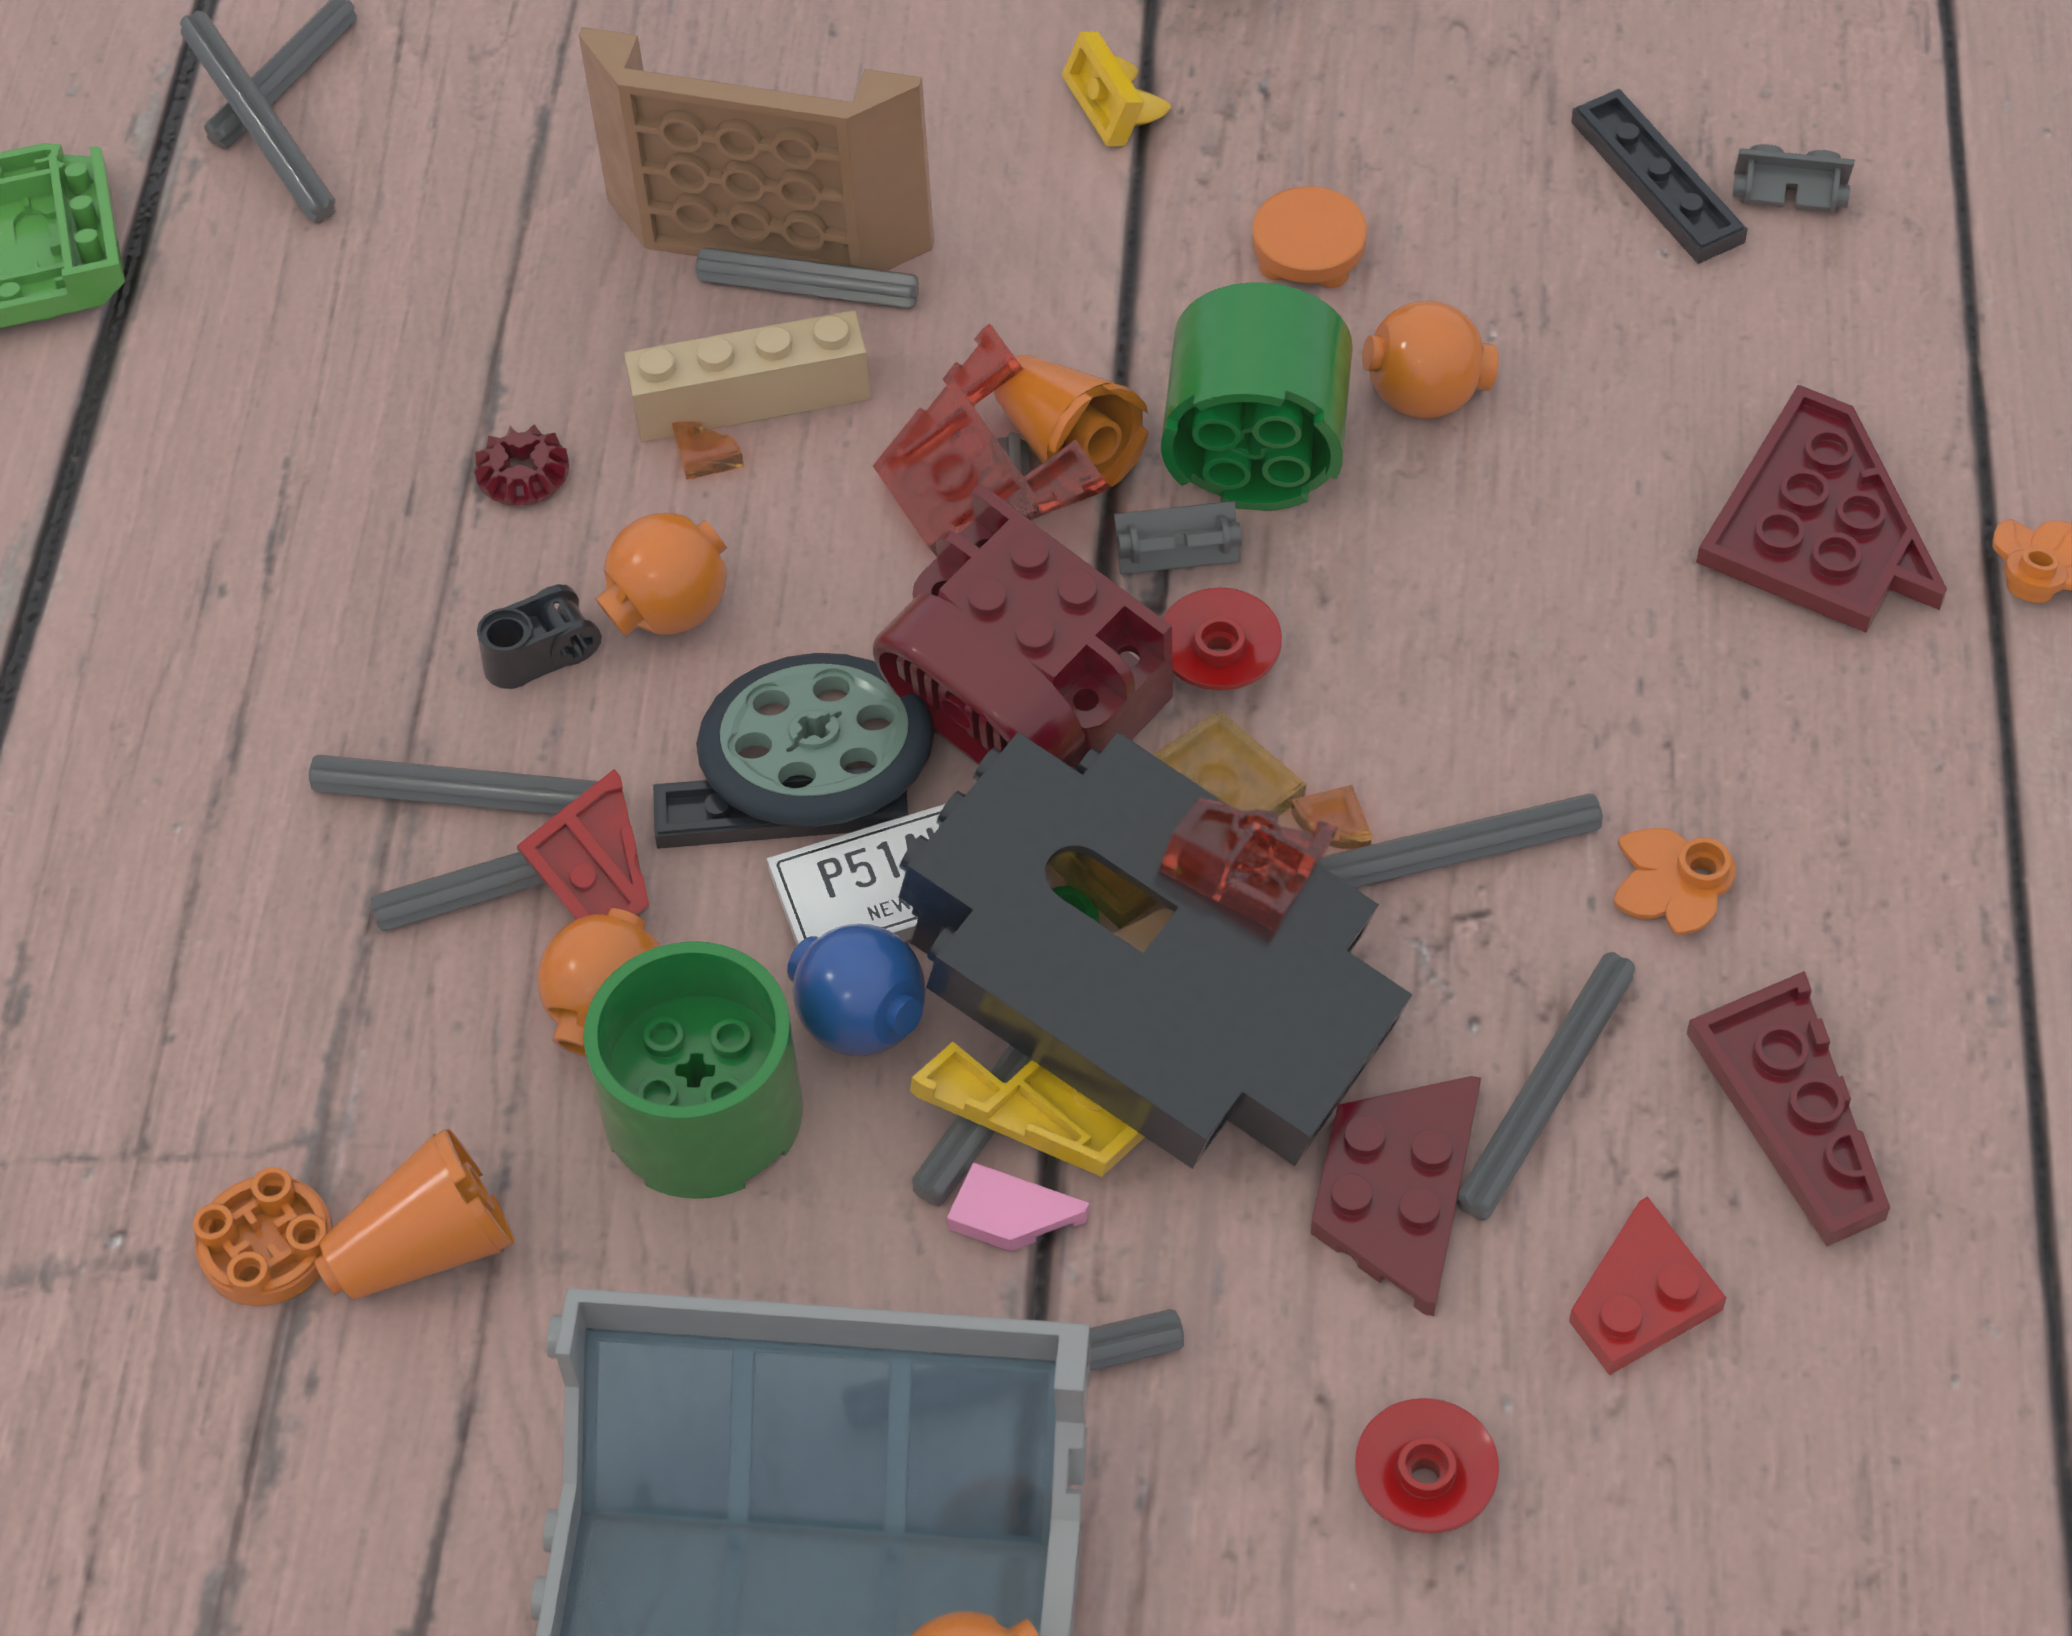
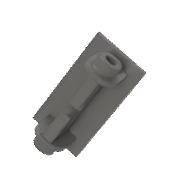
M1769 144L1754 145L1750 149L1739 148L1734 168L1735 177L1732 197L1743 198V204L1783 207L1786 187L1797 188L1795 208L1835 213L1836 207L1847 208L1850 195V185H1848L1855 159L1841 158L1838 153L1829 150H1814L1808 152L1807 155L1784 153L1782 148Z
M1235 501L1114 514L1120 574L1240 562L1239 546H1242L1240 523L1236 522Z

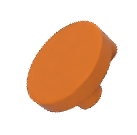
M1303 186L1279 192L1260 206L1253 220V250L1259 260L1261 274L1271 280L1287 279L1300 283H1319L1327 288L1342 286L1349 278V271L1361 260L1366 248L1367 224L1361 209L1347 196L1327 188Z
M277 1167L265 1168L254 1177L228 1187L210 1204L197 1211L193 1219L196 1258L206 1280L223 1297L233 1302L250 1306H266L281 1303L296 1297L313 1285L320 1277L314 1262L316 1258L323 1255L319 1241L334 1228L327 1207L317 1192L305 1183L291 1178L284 1169Z

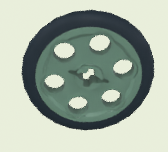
M811 653L781 658L760 665L736 678L716 696L704 715L696 746L699 766L707 781L732 807L756 819L783 826L818 827L846 823L872 814L898 799L917 780L931 754L934 729L930 711L921 697L913 693L902 697L896 695L882 677L875 661L847 654ZM828 690H841L847 693V696L834 702H826L817 698L819 694ZM771 703L782 704L787 707L785 711L777 715L769 716L757 712L760 707ZM872 718H882L891 722L888 727L874 731L860 726L863 722ZM750 746H762L770 750L766 755L754 759L738 755L743 749ZM857 761H866L875 766L872 770L862 774H851L843 770L846 765ZM796 775H804L813 779L812 783L802 788H789L782 784L787 778Z

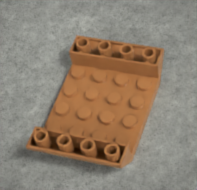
M586 27L581 28L579 41L607 200L644 248L698 256L700 249L707 247L885 271L932 250L934 231L922 77L864 69L853 102L644 71L638 35Z

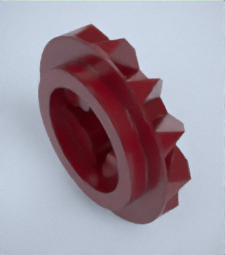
M535 424L526 432L519 433L509 426L506 436L501 438L488 435L486 448L475 452L476 466L474 474L479 488L490 499L505 505L523 506L545 500L560 489L569 473L567 449L561 446L555 433L544 435ZM516 457L518 460L524 461L530 457L532 468L529 466L526 468L521 464L511 468L510 458Z

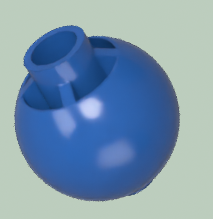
M848 924L834 928L820 937H807L793 950L788 962L787 973L789 979L793 982V1000L796 1012L808 1033L826 1048L850 1056L878 1054L897 1045L919 1024L923 1013L926 992L923 970L918 958L909 945L893 932L871 924Z

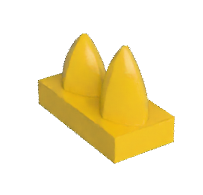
M1080 31L1061 76L1107 147L1126 146L1134 126L1144 125L1160 119L1170 110L1171 104L1156 95L1136 89L1132 81L1138 74V68L1129 61L1114 55L1098 31Z

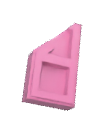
M973 1162L947 1216L948 1230L1011 1252L1036 1242L1037 1236L1068 1224L1076 1227L1086 1223L1090 1215L1089 1203Z

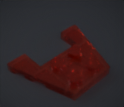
M990 323L975 337L974 340L978 346L964 364L960 365L955 362L943 377L946 386L928 409L924 410L919 407L873 465L919 535L936 557V540L945 531L950 530L961 534L975 520L972 490L979 483L1029 520L1100 494L1110 487L1076 440L1072 441L1028 475L1023 476L974 408L978 402L1023 370L1020 363Z

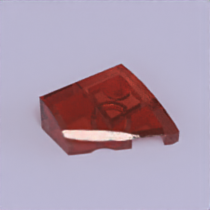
M1198 798L1173 831L1158 871L1276 932L1319 865L1338 827L1324 821L1317 822L1313 833L1281 827L1278 824V813L1261 809L1239 810L1224 802Z

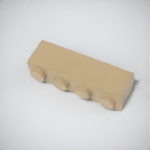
M855 310L624 352L641 442L871 400L867 354Z

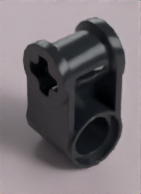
M563 584L549 586L536 595L507 607L492 610L483 616L478 623L477 636L483 671L486 679L491 684L506 689L522 687L530 681L560 668L581 663L596 652L601 644L602 635L595 623L585 620L578 609L579 598L572 587ZM555 603L560 604V605L558 606V609L555 608V606H554ZM570 641H571L572 644H573L572 647H569V646H568L569 643H570Z

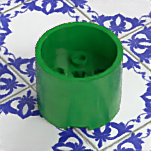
M1249 282L1228 285L1212 290L1193 301L1183 311L1175 327L1161 437L1162 459L1172 477L1181 486L1191 482L1201 489L1221 496L1220 502L1235 501V509L1257 511L1281 510L1308 502L1309 492L1320 487L1330 478L1337 479L1343 463L1353 349L1350 330L1342 317L1318 297L1297 288L1274 283Z
M700 941L677 942L655 947L631 958L603 982L590 1003L584 1024L585 1053L610 1148L631 1171L644 1179L645 1186L680 1198L701 1199L719 1197L746 1188L744 1181L766 1169L780 1154L787 1155L799 1132L803 1114V1100L786 999L779 984L764 966L747 954L725 945Z

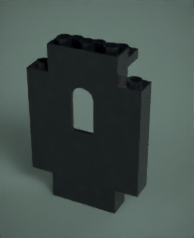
M1019 732L1003 751L993 747L983 758L974 773L973 780L976 781L975 785L966 795L956 791L950 797L937 818L936 823L940 827L930 839L923 835L917 837L906 851L899 865V868L905 871V876L898 898L912 906V915L918 918L911 944L926 953L927 958L934 962L926 988L1191 1169L1194 1168L1227 1121L1296 1166L1331 1117L1337 1105L1343 1100L1395 1027L1413 995L1351 954V951L1364 935L1379 904L1119 732L1116 733L1103 751L1092 747L1076 770ZM1078 852L1086 854L1169 908L1174 914L1144 953H1142L1056 895L1046 879L1045 869L1047 864L1054 857L1063 853Z

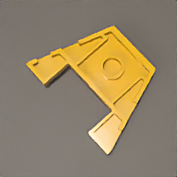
M952 1041L911 1079L910 1092L917 1098L1100 1177H1103L1145 1138L1033 1060L1007 1083H1003Z

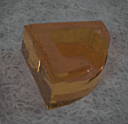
M698 422L672 423L673 435L686 480L744 467L740 447L728 434L723 436L712 430L702 428V423Z
M1352 785L1291 800L1293 818L1301 829L1315 840L1340 849H1354L1371 845L1372 834Z

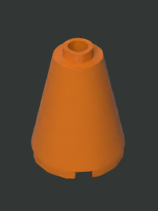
M1027 354L1014 357L998 373L994 385L996 401L1053 480L1067 492L1084 497L1095 495L1090 489L1098 487L1103 483L1113 487L1122 481L1138 462L1147 443L1149 430L1142 426V411L1148 414L1146 403L1129 387Z
M444 1129L437 1134H433L319 1241L323 1255L316 1258L314 1262L324 1283L334 1295L344 1290L351 1299H359L501 1253L505 1248L515 1243L511 1226L494 1194L492 1196L489 1195L479 1178L483 1175L452 1130Z

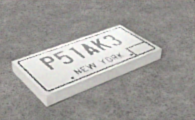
M945 804L767 858L768 870L796 945L807 937H820L834 928L858 923L879 926L893 932L903 941L911 940L918 918L912 915L913 907L898 898L905 876V871L900 869L899 865L906 851L917 837L923 835L930 839L940 827L936 821ZM1046 874L1047 882H1048V884H1049V886H1050V888H1051V883H1050L1049 878H1048V876H1047V874Z

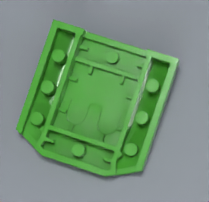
M41 143L0 152V328L35 320H50L58 315L103 306L124 284L125 278L107 165L101 147H90L91 156L67 155L63 153L61 144Z

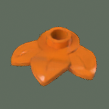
M2006 519L1998 524L1992 538V547L2006 561L2004 566V572L2007 577L2006 586L2013 595L2028 602L2043 603L2051 600L2054 594L2062 589L2072 591V523L2060 520L2048 521L2040 525L2037 530L2030 529L2013 519Z
M1668 828L1637 830L1629 832L1618 839L1620 850L1637 870L1632 872L1616 891L1613 904L1617 909L1638 919H1655L1666 916L1670 929L1676 935H1685L1701 930L1713 920L1717 912L1718 897L1730 890L1736 874L1735 861L1724 844L1708 837H1699L1687 841ZM1702 869L1710 872L1711 874L1703 875L1694 872V870Z

